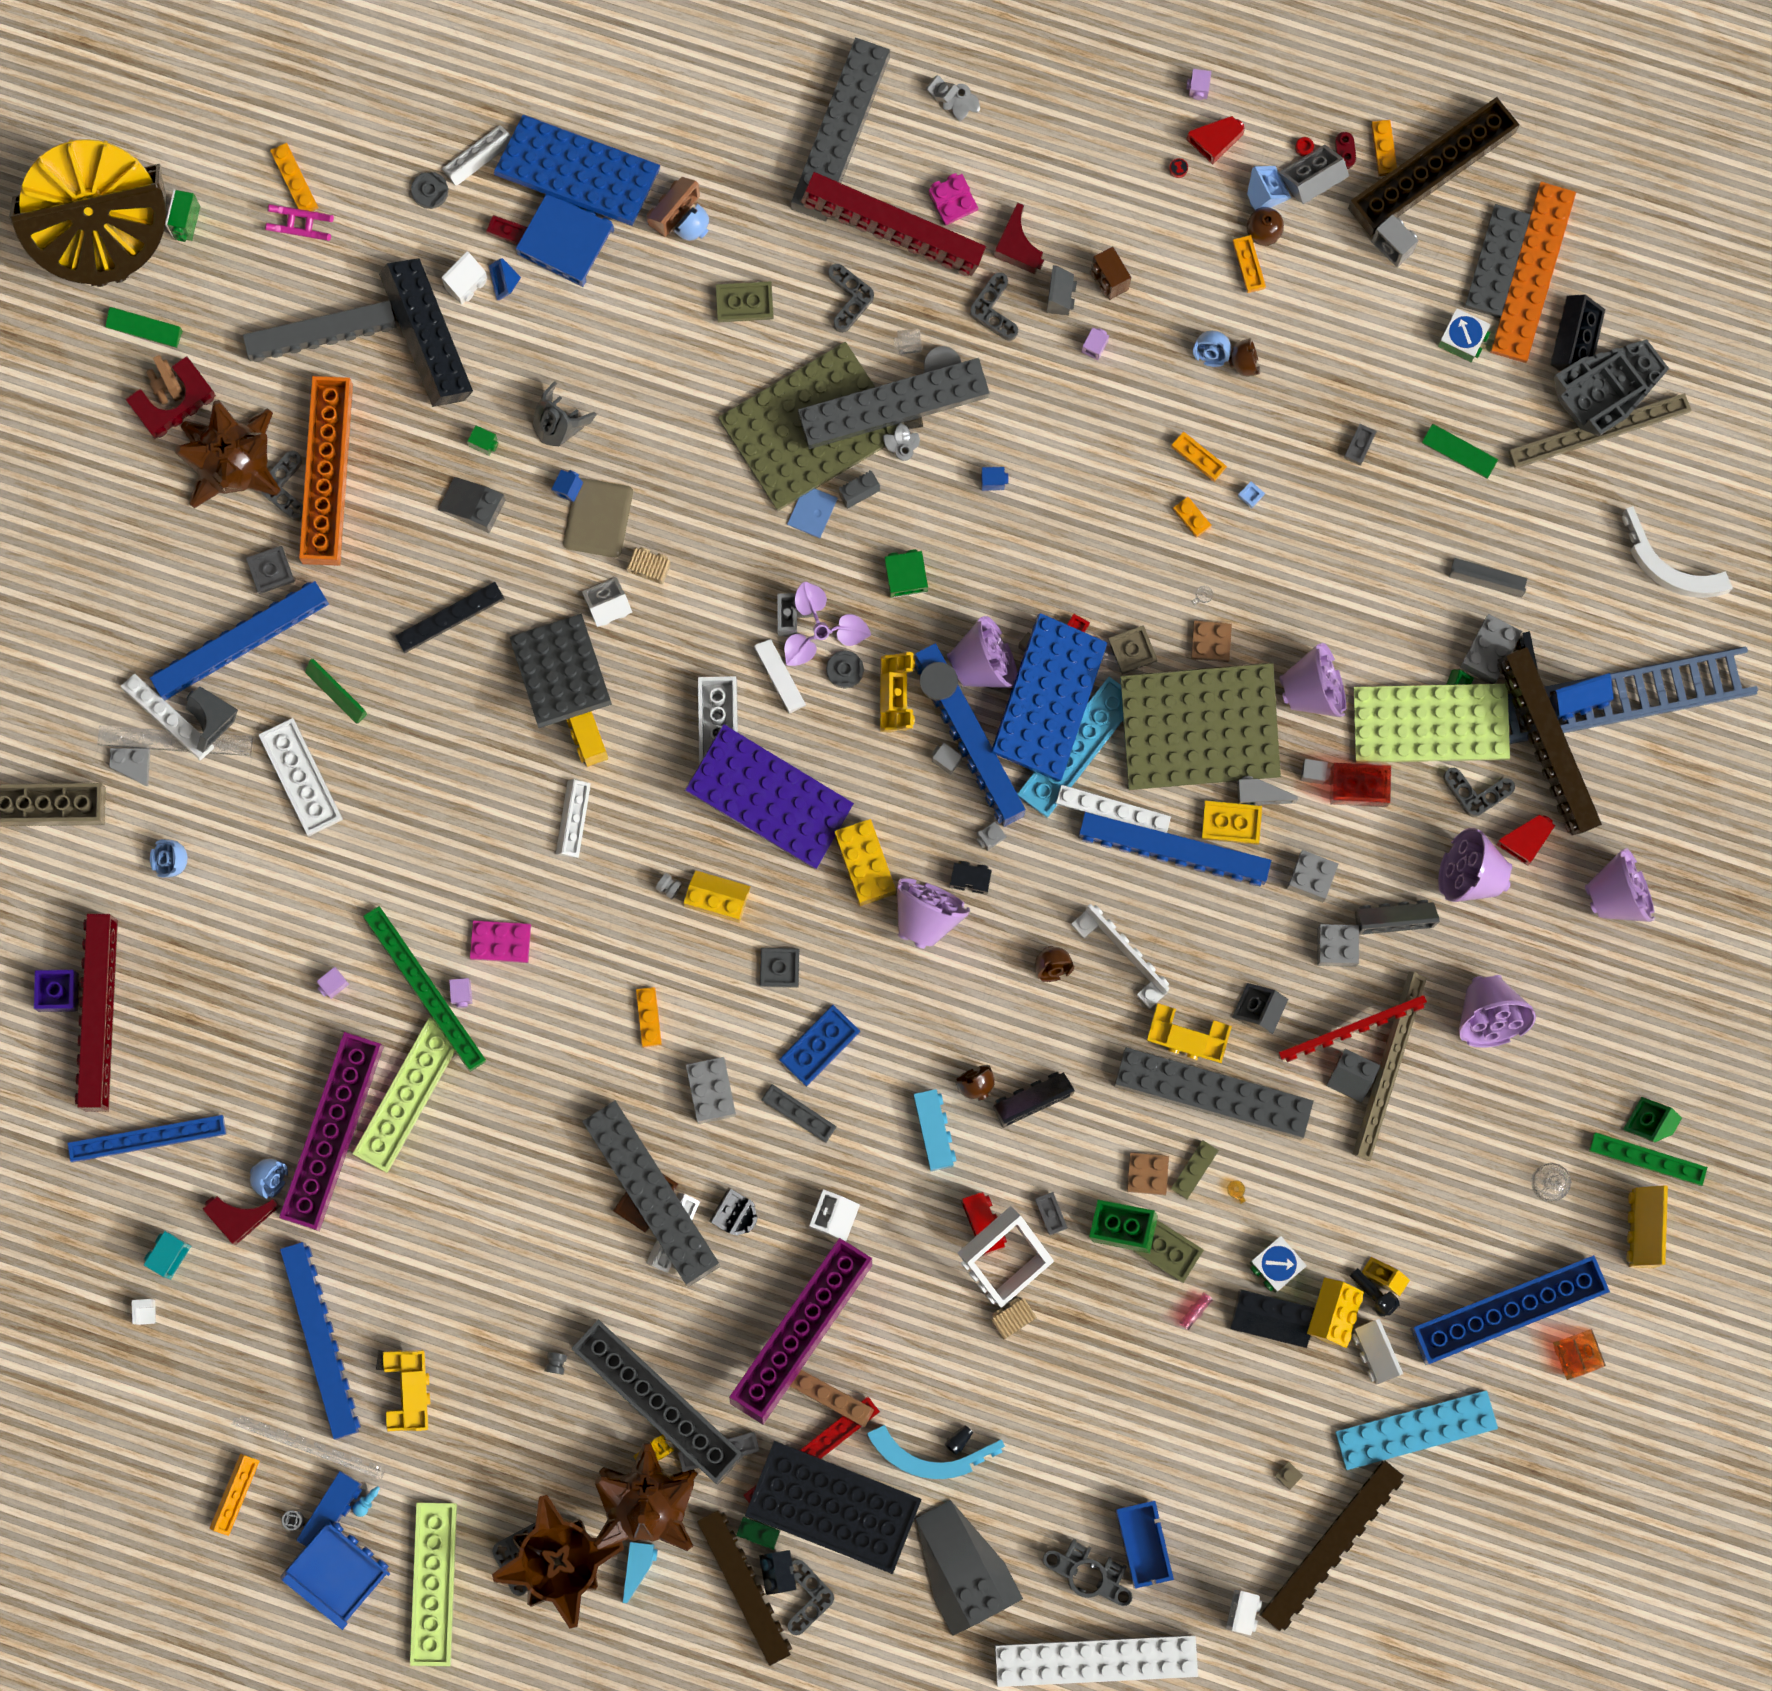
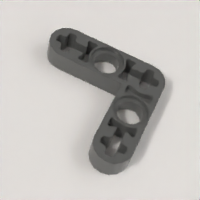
M833 264L829 268V278L852 296L834 319L835 329L843 333L851 328L873 302L874 291L841 264ZM840 270V275L842 277H840L839 275L833 276V271ZM854 280L857 283L856 287L848 288L846 286L847 281ZM860 286H862V287H861V291H862L864 294H866L867 292H869V297H870V298H867V297H865L864 299L862 298L863 294H862L860 291H858L859 288H860ZM857 305L859 311L853 314L849 311V307ZM847 314L846 326H839V320L843 321Z
M996 273L971 306L970 314L974 320L1003 339L1012 341L1018 335L1017 325L992 309L1008 285L1007 276L1004 273ZM996 279H1003V284L1000 283L996 291L994 289L997 282ZM988 292L993 293L995 296L991 301H987L984 298V295ZM983 303L984 307L982 308V313H979L978 315L975 314V309L978 310ZM997 317L1000 322L998 325L993 326L989 323V319ZM1003 322H1004V323H1005V324H1004V327H1005V328L1002 327V329L999 330V329L1001 328ZM1010 328H1013L1014 334L1010 333L1009 335H1007L1006 329L1009 330Z
M289 451L270 471L281 491L277 496L261 493L291 519L299 521L302 520L303 505L282 488L302 464L300 454L296 451ZM290 457H292V458H295V457H296L297 462H296V463L292 462V463L290 464L289 458H290ZM284 470L286 475L284 478L278 479L276 472ZM279 496H287V502L279 504L277 502ZM291 504L295 509L300 508L301 513L299 515L297 513L294 514L293 510L289 507Z
M1449 768L1444 774L1446 785L1465 812L1471 817L1480 816L1510 796L1515 790L1514 782L1509 778H1504L1477 795L1459 769ZM1450 772L1451 774L1457 775L1455 779L1458 783L1460 781L1463 782L1456 789L1454 788V786L1457 784L1455 780H1449L1448 778L1450 776ZM1502 783H1504L1505 785L1509 784V792L1507 790H1504L1499 795L1497 791L1503 787ZM1462 787L1468 789V797H1461L1459 789ZM1487 793L1495 795L1493 803L1486 801L1485 795ZM1482 801L1484 805L1477 809L1478 812L1475 810L1471 811V804L1475 806Z
M536 1523L527 1526L494 1545L492 1552L500 1568L515 1559L514 1554L519 1552L512 1540L514 1535L524 1534L526 1530L530 1533L534 1530ZM499 1545L507 1548L505 1551L506 1557L510 1555L512 1559L506 1560L503 1564L500 1561L504 1559L502 1554H497L496 1552L499 1550ZM508 1584L515 1595L521 1596L527 1593L528 1588L526 1586L523 1587V1592H520V1590H515L514 1588L517 1585Z
M794 1560L792 1565L795 1563L799 1565L801 1563L803 1565L802 1571L806 1573L808 1570L811 1574L807 1575L803 1582H801L799 1578L802 1575L799 1572L795 1574L793 1566H790V1572L794 1574L796 1581L812 1596V1599L788 1622L789 1632L796 1636L802 1634L834 1602L833 1592L802 1560ZM813 1577L817 1580L818 1584L815 1589L807 1588L806 1581L808 1578ZM822 1593H829L831 1601L829 1603L825 1601L821 1605L824 1609L820 1611L813 1601L816 1599L819 1602L822 1599ZM813 1606L816 1608L817 1615L814 1618L806 1616L805 1610L807 1607ZM802 1613L804 1619L809 1621V1623L806 1625L803 1622L800 1626L801 1631H793L791 1629L793 1627L792 1622H799L802 1618L798 1617V1615Z

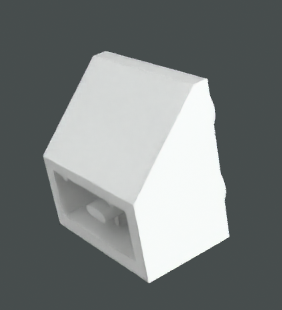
M823 1189L809 1228L847 1241L860 1205Z

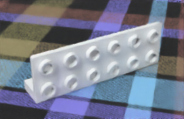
M1089 904L1086 911L1071 925L1084 939L1097 927L1111 939L1150 981L1137 996L1151 1009L1167 994L1170 989L1168 987L1169 983L1163 976L1159 977L1155 973L1156 969L1150 962L1146 963L1141 958L1143 955L1137 948L1133 949L1128 944L1129 940L1124 934H1119L1115 930L1116 926L1111 920L1108 919L1106 921L1102 916L1103 912L1098 906L1095 905L1093 907L1092 904Z

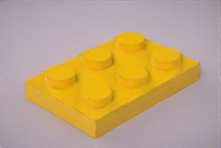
M1205 801L1201 839L1259 845L1262 806Z

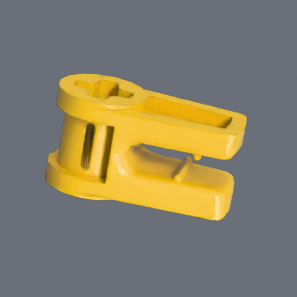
M663 1434L650 1442L658 1461L674 1451L665 1441ZM639 1452L633 1456L635 1460L637 1459Z

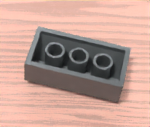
M1419 900L1417 904L1399 902L1398 906H1390L1389 903L1380 904L1377 908L1365 905L1360 906V909H1357L1355 912L1356 925H1359V935L1434 928L1440 922L1434 902L1428 903V900Z

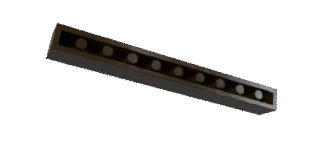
M1386 1460L1382 1461L1259 1616L1277 1631L1282 1629L1285 1631L1292 1622L1290 1618L1293 1614L1298 1615L1304 1608L1302 1603L1305 1599H1311L1316 1593L1315 1587L1319 1582L1322 1584L1328 1578L1329 1574L1327 1572L1331 1567L1335 1568L1342 1560L1340 1558L1341 1554L1344 1551L1347 1553L1354 1545L1353 1539L1356 1536L1360 1537L1366 1530L1365 1524L1369 1520L1372 1522L1379 1513L1377 1509L1381 1504L1385 1506L1391 1499L1389 1494L1393 1489L1397 1491L1403 1484L1401 1479L1404 1475Z

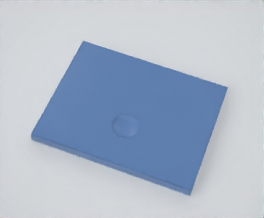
M813 489L798 499L787 525L821 538L838 498L818 489Z

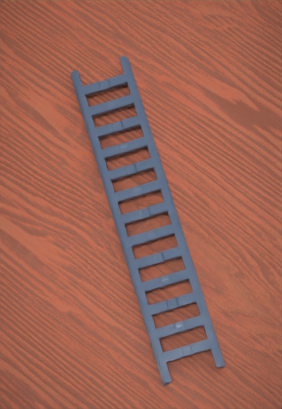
M1745 646L1610 673L1611 680L1615 679L1623 713L1613 715L1611 704L1609 703L1608 707L1603 708L1604 717L1594 718L1592 710L1585 714L1586 720L1576 722L1575 715H1573V718L1567 720L1568 724L1560 725L1563 733L1754 696L1758 694L1757 686L1742 689L1734 658L1735 655L1748 653V649ZM1715 659H1726L1734 691H1723ZM1705 661L1708 664L1715 692L1714 695L1705 696L1697 663ZM1689 665L1697 698L1687 700L1679 666ZM1670 668L1678 702L1668 703L1660 670ZM1652 672L1659 706L1650 707L1642 677L1644 673ZM1599 676L1545 686L1544 688L1550 698V692ZM1624 677H1634L1641 705L1639 710H1631ZM1512 693L1508 694L1509 724L1512 735H1509L1510 744L1528 741V732L1520 733L1515 708L1512 703Z

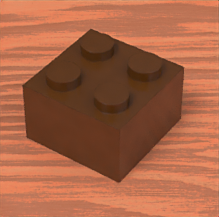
M1113 246L1093 256L1090 273L1095 281L1098 280L1101 285L1099 288L1104 296L1107 295L1108 299L1111 300L1129 290L1132 277Z

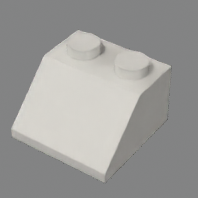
M468 251L442 277L445 290L461 304L465 301L468 302L473 297L476 289L482 288L487 281L486 272Z
M617 577L582 591L597 627L607 625L615 619L624 618L632 613L627 597Z

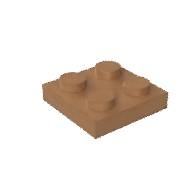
M1194 621L1191 659L1229 662L1232 624Z
M1130 1153L1127 1192L1166 1196L1169 1156Z

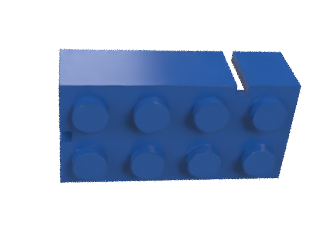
M1156 1501L1115 1509L1133 1588L1137 1589L1153 1585L1150 1580H1154L1155 1584L1174 1580L1161 1522L1155 1523L1154 1519H1159Z

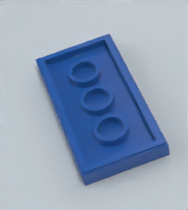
M832 1005L779 1061L807 1087L861 1031Z

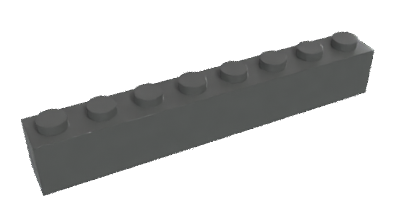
M385 301L243 334L250 361L260 362L265 358H278L289 352L299 353L302 349L306 348L316 349L323 344L334 345L338 341H351L362 335L372 336L375 332L379 331L389 332L393 328H397L391 303L390 301Z

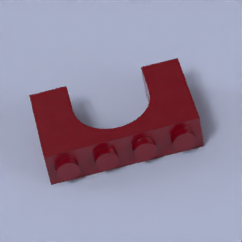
M188 356L172 366L174 372L186 388L185 398L178 407L171 410L159 409L151 403L142 389H139L125 399L154 439L165 436L170 428L179 426L183 419L196 414L200 407L210 404L214 397H216L212 388Z

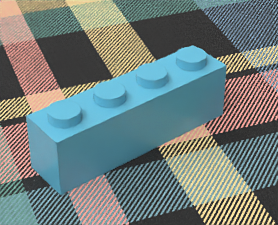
M937 1089L914 1094L930 1172L953 1167V1162H956L954 1150H950L949 1143H952L950 1131L946 1132L945 1124L948 1123L946 1112L942 1113L940 1105L944 1104L942 1094H938Z

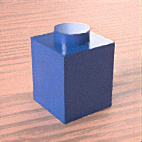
M982 467V491L1005 490V484L1009 483L1005 467Z
M561 470L551 490L558 497L574 502L583 485V481L578 477V473L572 470L568 472Z

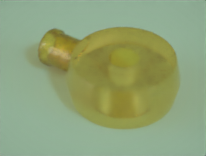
M1239 1180L1231 1181L1227 1186L1228 1194L1232 1198H1238L1240 1204L1246 1202L1243 1196L1246 1190L1245 1185Z

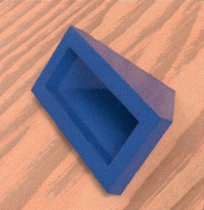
M503 258L489 265L496 299L501 300L512 293L521 277Z

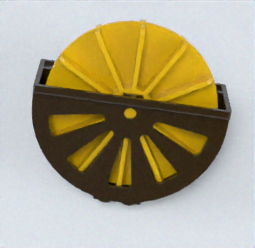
M70 139L68 142L52 147L41 154L32 164L23 180L20 195L12 197L9 216L17 238L28 255L38 265L59 278L81 284H91V286L97 285V287H103L109 282L115 281L120 283L129 278L130 274L141 268L152 257L164 233L167 201L161 165L159 163L143 167L136 157H133L124 149L108 143L106 140Z

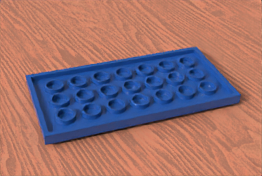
M522 115L494 170V175L633 226L659 173L660 165Z
M1039 613L991 753L1058 782L1061 781L1107 642Z

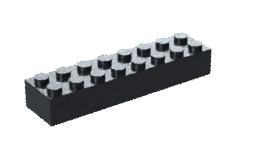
M420 258L387 263L379 273V276L432 407L465 401L473 392V389Z

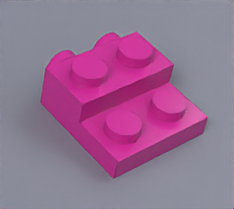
M954 173L947 178V181L943 183L937 181L931 185L929 196L945 226L978 211V206L963 174L957 175V173Z

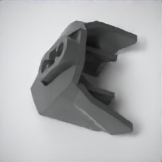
M554 381L542 394L541 401L536 407L533 428L541 443L559 447L582 430L584 426L591 424L597 413L592 412L578 418V410L576 409L567 416L562 409L556 406L562 397L559 396L553 401V391L557 385V382Z

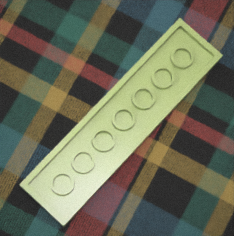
M428 1018L353 1152V1155L386 1173L390 1170L455 1053V1050L433 1019Z
M416 1503L410 1666H451L457 1503Z

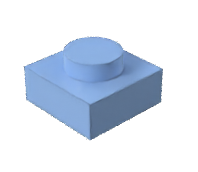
M1251 481L1238 494V497L1252 509L1265 493Z

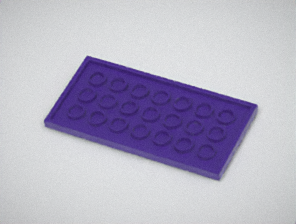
M725 724L720 728L684 790L813 869H817L835 838V831L840 829L854 804Z

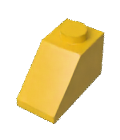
M1370 1257L1362 1270V1273L1367 1278L1398 1296H1401L1410 1281L1398 1269L1373 1257Z

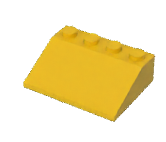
M1667 1185L1636 1187L1632 1189V1192H1629L1628 1202L1631 1204V1211L1628 1213V1223H1631V1228L1627 1233V1242L1630 1243V1251H1627L1626 1256L1629 1267L1654 1269L1666 1264Z

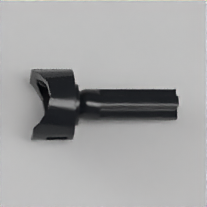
M1359 1268L1351 1273L1350 1277L1376 1302L1372 1309L1378 1316H1390L1400 1306L1399 1299L1391 1291L1383 1295Z

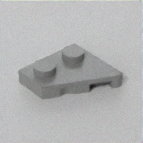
M110 748L109 767L144 786H148L150 750Z

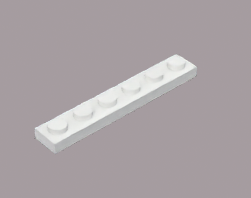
M133 674L121 685L124 692L200 761L214 749L212 744L203 753L197 750L202 734L136 674Z
M1064 785L1060 786L1056 804L1165 833L1168 831L1171 816Z

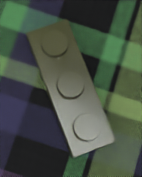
M1202 1140L1171 1190L1187 1200L1219 1150Z

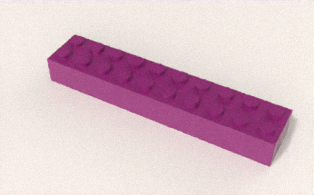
M344 1032L285 1199L280 1219L320 1232L384 1048L381 1043Z
M841 1238L838 1239L729 1396L732 1406L764 1425L871 1269L872 1257Z

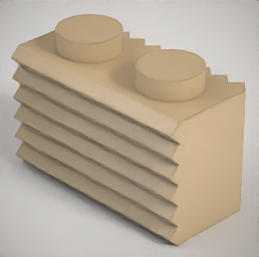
M640 547L639 549L634 548L626 569L628 573L663 585L671 563L667 556L660 553L654 555L650 553V550Z
M1017 1297L1008 1303L1010 1305L1008 1309L1004 1311L1001 1308L992 1314L994 1318L991 1319V1322L1003 1340L1037 1318L1025 1298L1020 1300Z

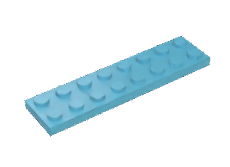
M1109 676L1088 702L1062 780L1058 782L1034 772L1019 791V798L1044 817L1048 818L1058 806L1056 800L1060 786L1072 787L1123 722L1121 685Z
M1486 1390L1336 1431L1335 1434L1345 1469L1350 1470L1496 1430L1498 1426Z

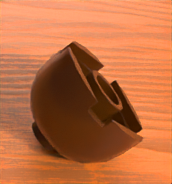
M1270 207L1257 209L1251 214L1247 222L1248 236L1251 235L1252 239L1262 246L1275 244L1284 231L1282 215Z
M1251 338L1236 343L1231 350V357H1229L1230 367L1235 368L1238 374L1245 377L1260 374V366L1256 367L1258 355L1253 341L1251 342Z
M1048 946L1036 957L1035 971L1038 979L1040 977L1042 982H1054L1061 980L1059 977L1066 974V977L1074 971V963L1065 949Z
M990 1065L979 1066L980 1070L974 1071L970 1069L957 1077L955 1083L963 1096L969 1099H978V1101L984 1100L989 1096L988 1093L992 1091L995 1085V1077Z

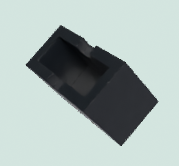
M958 861L953 866L950 888L965 891L966 887L973 889L972 893L987 895L992 870L988 869L989 867L986 865L978 864L975 867L970 866L969 862Z
M790 1550L759 1555L766 1595L797 1590L794 1574L790 1572V1566H793Z

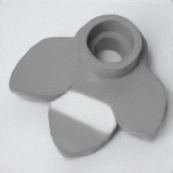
M957 84L956 86L959 90L965 91V95L960 96L957 91L949 103L943 102V109H952L954 116L959 121H962L969 110L978 113L980 104L978 98L971 94L970 88L966 84Z
M900 423L896 427L894 435H884L883 441L886 448L894 452L899 460L907 461L913 456V450L919 446L920 438L918 433L910 434L908 427ZM902 448L907 449V454L902 452Z

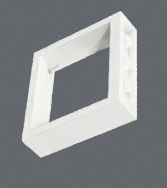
M1011 1206L958 1252V1255L963 1260L961 1265L967 1271L970 1269L968 1274L975 1282L979 1281L977 1286L984 1293H988L986 1297L992 1304L997 1303L1001 1308L1054 1262L1021 1215ZM1016 1226L1037 1255L995 1291L974 1262Z

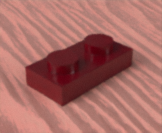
M493 215L486 233L518 245L528 227Z

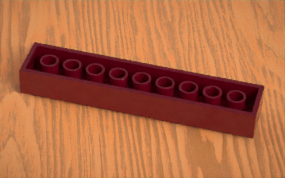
M813 172L801 200V203L808 209L819 210L824 216L835 217L843 224L856 226L857 230L870 232L878 239L884 238L894 246L905 247L910 253L921 254L925 259L937 261L948 269H956L964 276H972L986 248L981 243L816 172Z
M87 914V919H84L83 922L86 938H83L82 942L85 957L81 961L84 977H81L80 981L81 988H83V996H80L82 1015L79 1016L81 1035H78L80 1054L77 1055L79 1073L76 1074L78 1093L75 1094V1104L77 1108L85 1112H109L118 920L111 914Z

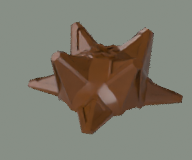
M220 400L213 402L209 426L189 421L182 423L181 428L190 440V443L177 446L175 453L197 474L188 503L195 509L219 493L228 494L247 489L274 496L278 495L281 489L267 469L268 438L266 431L273 415L271 410L267 408L244 422H237Z
M643 1443L630 1473L624 1474L607 1467L600 1469V1476L595 1479V1486L604 1506L607 1521L593 1543L598 1550L627 1539L632 1541L650 1540L652 1542L661 1540L685 1551L693 1547L682 1521L694 1487V1479L698 1475L694 1469L669 1476L666 1475L660 1467L651 1443Z
M548 1495L540 1496L538 1499L535 1529L530 1533L514 1535L512 1540L519 1551V1556L492 1574L494 1583L526 1586L528 1588L527 1605L533 1607L545 1601L552 1602L569 1629L578 1627L581 1595L585 1591H596L598 1587V1567L624 1549L623 1542L621 1541L598 1550L593 1545L596 1538L590 1537L586 1532L582 1520L564 1521ZM553 1559H559L561 1565H555Z

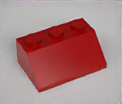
M984 1192L962 1199V1206L976 1237L997 1218L996 1213L992 1214L990 1209L993 1206L989 1195L985 1196ZM1005 1235L982 1256L984 1257L1004 1249V1243H1007Z

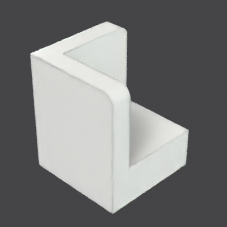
M154 1299L132 1300L133 1324L156 1323Z

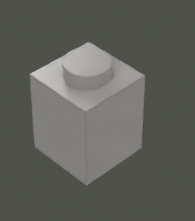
M945 743L941 747L937 746L932 753V756H934L932 762L950 775L962 760V755Z
M1305 759L1302 766L1301 781L1323 785L1326 779L1329 780L1330 768H1327L1328 762Z

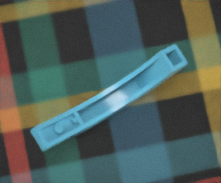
M885 1425L867 1433L878 1452L892 1465L911 1475L928 1479H949L973 1471L970 1463L973 1462L974 1466L985 1461V1456L991 1454L994 1457L1002 1453L1001 1448L1005 1447L1001 1439L959 1460L944 1463L929 1462L914 1457L903 1450L891 1437Z

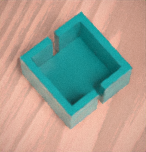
M164 1231L163 1234L160 1233L156 1238V1246L153 1251L150 1250L146 1254L144 1266L171 1280L192 1246L175 1235Z

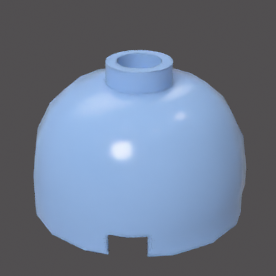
M697 203L695 208L692 207L679 222L681 225L673 230L685 240L691 241L698 237L702 239L709 231L707 229L709 216L704 208Z
M1212 330L1202 333L1197 338L1193 347L1195 358L1198 361L1200 358L1205 361L1204 365L1211 367L1223 366L1226 361L1228 362L1231 354V344L1228 337L1219 331Z
M169 839L157 841L155 849H152L150 852L152 870L156 871L157 876L162 878H171L181 874L186 868L188 859L184 846L178 841Z
M275 1159L261 1160L250 1171L251 1187L257 1194L266 1199L268 1197H275L285 1185V1181L282 1180L284 1174L288 1176L287 1166Z

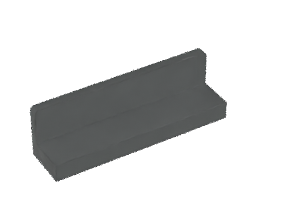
M1454 558L1449 574L1450 578L1521 598L1526 592L1525 587L1528 579Z

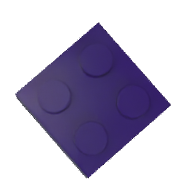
M35 970L34 1009L38 1012L78 1011L79 973L75 970Z

